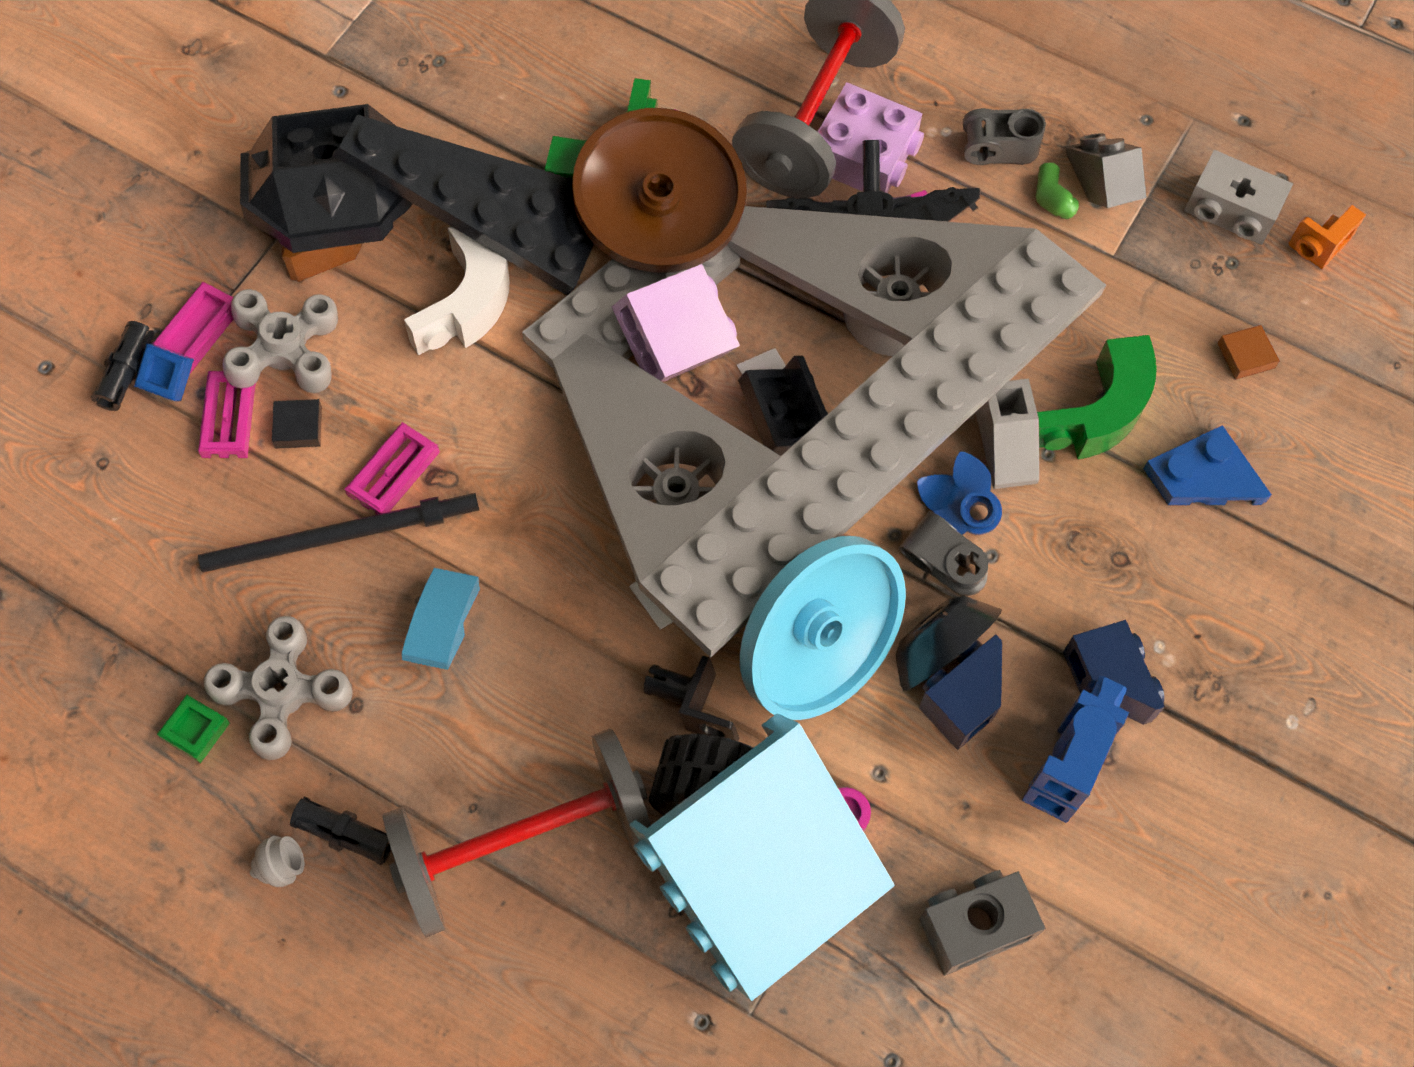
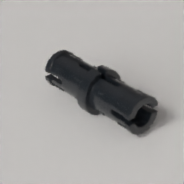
M128 321L114 352L108 353L104 361L106 368L103 376L91 395V400L97 402L96 405L110 411H118L120 409L129 385L137 377L146 344H150L154 338L153 330H149L147 325L137 321Z
M308 797L300 799L290 819L291 827L298 828L328 841L329 847L336 851H342L345 848L375 861L379 865L386 862L392 851L386 832L358 821L357 815L348 810L339 813L311 801Z

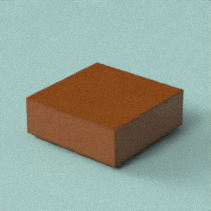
M1262 325L1222 335L1217 343L1235 380L1275 369L1280 362Z

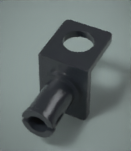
M704 655L701 657L696 672L691 677L661 668L655 664L650 667L648 672L654 675V677L646 676L644 693L682 704L679 714L686 730L697 734L714 735L739 741L740 738L733 722L701 712L716 677L710 657Z

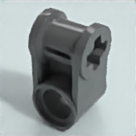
M981 108L968 112L963 118V130L968 135V144L964 148L965 159L975 165L999 163L1023 165L1033 162L1039 155L1045 132L1046 122L1044 117L1039 112L1027 108L1019 110ZM980 147H983L982 153L979 152Z
M928 511L899 547L901 553L915 566L926 573H930L953 592L961 596L978 594L987 583L989 561L986 553L934 512ZM970 564L975 565V575L967 572L963 577L958 575L959 565L963 568L969 567Z

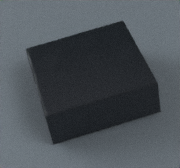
M319 399L273 401L272 443L275 449L321 447L322 406Z

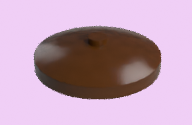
M644 108L629 111L614 117L600 126L585 142L577 157L572 183L574 209L579 223L589 239L603 253L617 262L634 269L655 273L687 270L701 265L717 255L726 247L736 233L742 219L747 195L745 172L741 160L730 142L706 121L686 112L667 108Z

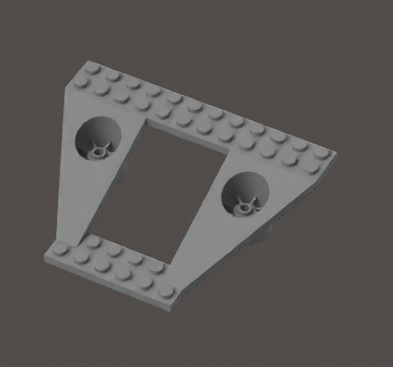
M745 206L739 227L730 242L717 255L702 263L707 275L714 280L715 284H719L738 268L740 257L839 309L843 312L847 329L859 344L877 354L892 356L782 456L628 361L634 354L611 306L630 292L683 271L669 273L647 272L628 267L612 259L525 329L522 335L523 341L547 362L555 372L640 591L711 658L747 624L764 590L790 561L808 548L822 541L840 537L846 533L1102 295L1106 284L1036 228ZM868 282L877 291H867L862 285ZM923 285L928 292H921L919 286ZM674 463V468L666 469L663 472L657 468L660 465ZM679 463L694 466L696 469L691 473L686 469L679 468ZM646 473L654 480V486H635ZM707 474L715 483V487H699L698 481ZM648 500H656L657 503L655 504Z

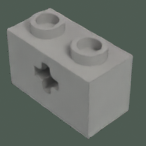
M1214 150L1184 211L1202 221L1210 222L1229 230L1243 239L1262 245L1273 227L1293 183Z

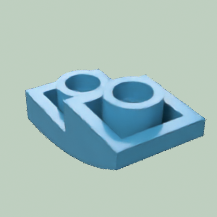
M438 568L433 569L408 629L402 650L403 661L445 670L449 669L465 636L463 623L480 591L479 577Z

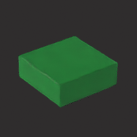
M187 694L157 735L161 740L201 764L230 722L224 716Z

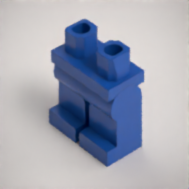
M1099 676L1091 693L1082 690L1057 730L1062 735L1054 745L1053 756H1048L1030 782L1023 796V802L1065 823L1070 820L1077 809L1089 797L1115 735L1123 727L1129 712L1119 707L1127 691L1125 686L1104 676Z

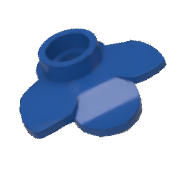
M959 452L954 463L952 476L947 474L921 477L917 481L920 497L927 508L944 518L962 535L967 532L974 535L987 534L993 531L1001 521V503L997 496L990 492L991 473L978 458L971 454ZM976 505H982L988 511L987 516L982 520H975L970 515L971 509Z

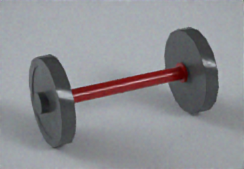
M808 0L804 13L806 27L810 36L821 49L828 53V56L795 117L781 112L759 111L747 115L739 124L733 135L732 147L741 160L744 171L750 178L768 190L794 198L819 196L829 186L835 173L836 159L830 145L809 125L843 62L855 67L874 68L887 64L897 54L903 43L905 26L901 13L891 0Z
M612 729L591 735L595 755L604 780L602 789L427 855L425 851L421 852L403 807L383 814L385 830L395 859L394 863L389 864L393 881L399 894L407 893L415 917L425 937L446 930L432 881H435L434 875L611 807L612 811L616 812L632 851L635 855H638L633 846L639 842V839L629 824L636 820L646 828L651 826L643 802L648 797L638 770H631L623 748Z

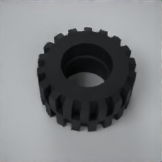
M707 734L671 736L664 742L649 796V803L664 816L754 747L732 739Z

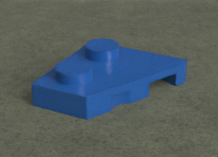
M1223 425L1148 460L1143 468L1167 505H1190L1194 502H1201L1206 505H1225L1228 500H1251L1252 505H1262L1272 495Z

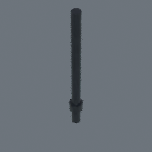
M476 493L440 501L437 496L420 500V505L198 554V561L201 571L208 572L425 523L426 527L444 523V518L480 510Z

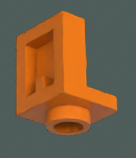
M1351 205L1340 218L1333 214L1323 226L1311 218L1305 217L1295 230L1289 241V246L1296 250L1302 258L1311 261L1320 269H1323L1353 238L1366 214Z

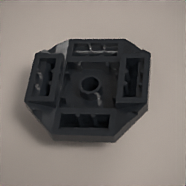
M369 104L272 116L252 149L240 154V205L244 219L261 231L278 238L279 243L292 253L383 241L393 229V222L407 212L413 203L334 157L357 115L396 125Z

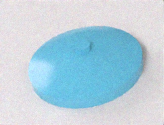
M840 536L822 541L808 548L790 561L774 577L760 596L749 617L740 649L742 680L746 690L756 702L773 715L778 713L791 720L810 719L838 707L867 683L890 651L903 618L906 599L905 581L902 570L894 557L868 539L858 536Z

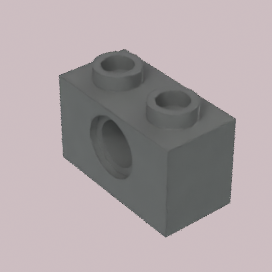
M997 870L973 882L975 889L958 895L955 889H950L927 900L930 907L925 909L919 920L944 976L1031 941L1046 929L1019 871L1004 877L1001 870ZM979 908L985 911L991 921L990 929L979 930L973 927L968 920V909Z

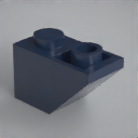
M1119 621L1072 636L1063 654L1079 692L1081 693L1082 690L1091 693L1098 677L1104 676L1127 688L1119 707L1129 712L1128 718L1143 725L1153 722L1165 708L1164 691L1159 680L1155 676H1151L1144 661L1145 650L1143 643L1136 633L1131 632L1127 621Z
M996 634L984 644L976 640L958 656L957 660L960 664L949 673L944 669L939 670L922 687L925 694L919 709L957 750L990 724L1001 707L1002 640Z

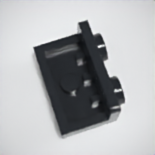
M803 355L793 356L783 369L746 370L738 379L763 445L780 456L828 415L816 387L814 377Z

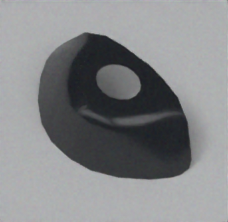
M959 596L947 599L928 614L900 640L896 651V663L903 691H908L920 684L967 650L997 620L1002 609L967 596Z

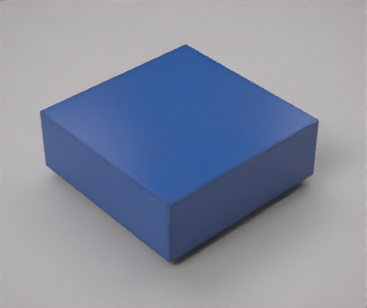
M146 344L134 387L173 401H181L194 358L155 344Z

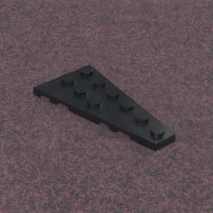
M361 115L355 117L334 157L563 294L569 295L575 289L594 243L582 229L574 209L572 198L573 179Z

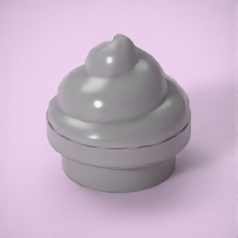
M272 836L265 839L256 848L255 857L251 862L250 875L273 887H284L293 883L296 876L303 872L305 866L300 846L289 836L282 838Z

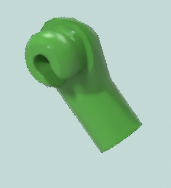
M1044 163L1039 167L1035 195L1037 203L1055 216H1060L1063 219L1072 218L1079 209L1078 200L1072 196L1070 191L1058 184L1059 166L1054 163Z

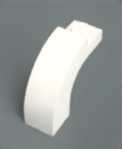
M453 227L448 228L452 253L465 270V276L459 287L451 295L404 319L409 341L418 355L429 349L434 350L444 346L456 335L465 348H467L493 327L507 302L510 284L507 260Z

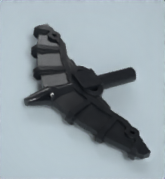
M864 140L862 141L863 192H857L848 200H833L832 202H817L809 198L794 197L766 201L767 208L950 222L969 207L973 212L978 209L976 202L980 199V188L956 189L955 187H950L944 190H934L924 196L911 197L910 195L894 198L890 194L880 191V141Z

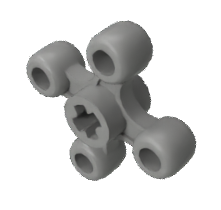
M245 289L233 297L231 302L233 320L237 326L244 330L254 331L258 337L251 346L235 347L225 354L223 358V371L229 384L241 389L249 388L258 381L261 371L265 367L270 366L278 370L292 368L298 385L306 392L319 393L330 385L332 372L329 360L319 352L309 351L305 346L306 341L311 336L327 335L336 328L338 323L337 306L330 297L322 294L309 297L304 302L301 312L296 316L286 312L270 313L265 298L256 290Z
M280 616L268 625L266 640L270 646V658L261 663L254 672L241 671L232 664L218 663L212 666L204 677V688L208 696L217 704L227 706L233 705L242 699H250L260 705L261 715L259 720L251 727L249 743L253 751L266 760H277L285 756L289 751L292 740L287 728V718L289 714L297 711L303 703H314L324 710L335 712L346 708L353 696V688L348 677L339 670L327 669L318 675L312 676L302 674L297 670L296 661L298 655L306 647L307 633L302 623L290 616ZM292 634L290 638L282 640L284 636ZM230 681L227 686L220 688L224 682ZM278 683L285 687L279 692L273 688ZM338 687L336 692L326 694L330 688ZM276 735L273 741L264 743L269 736Z

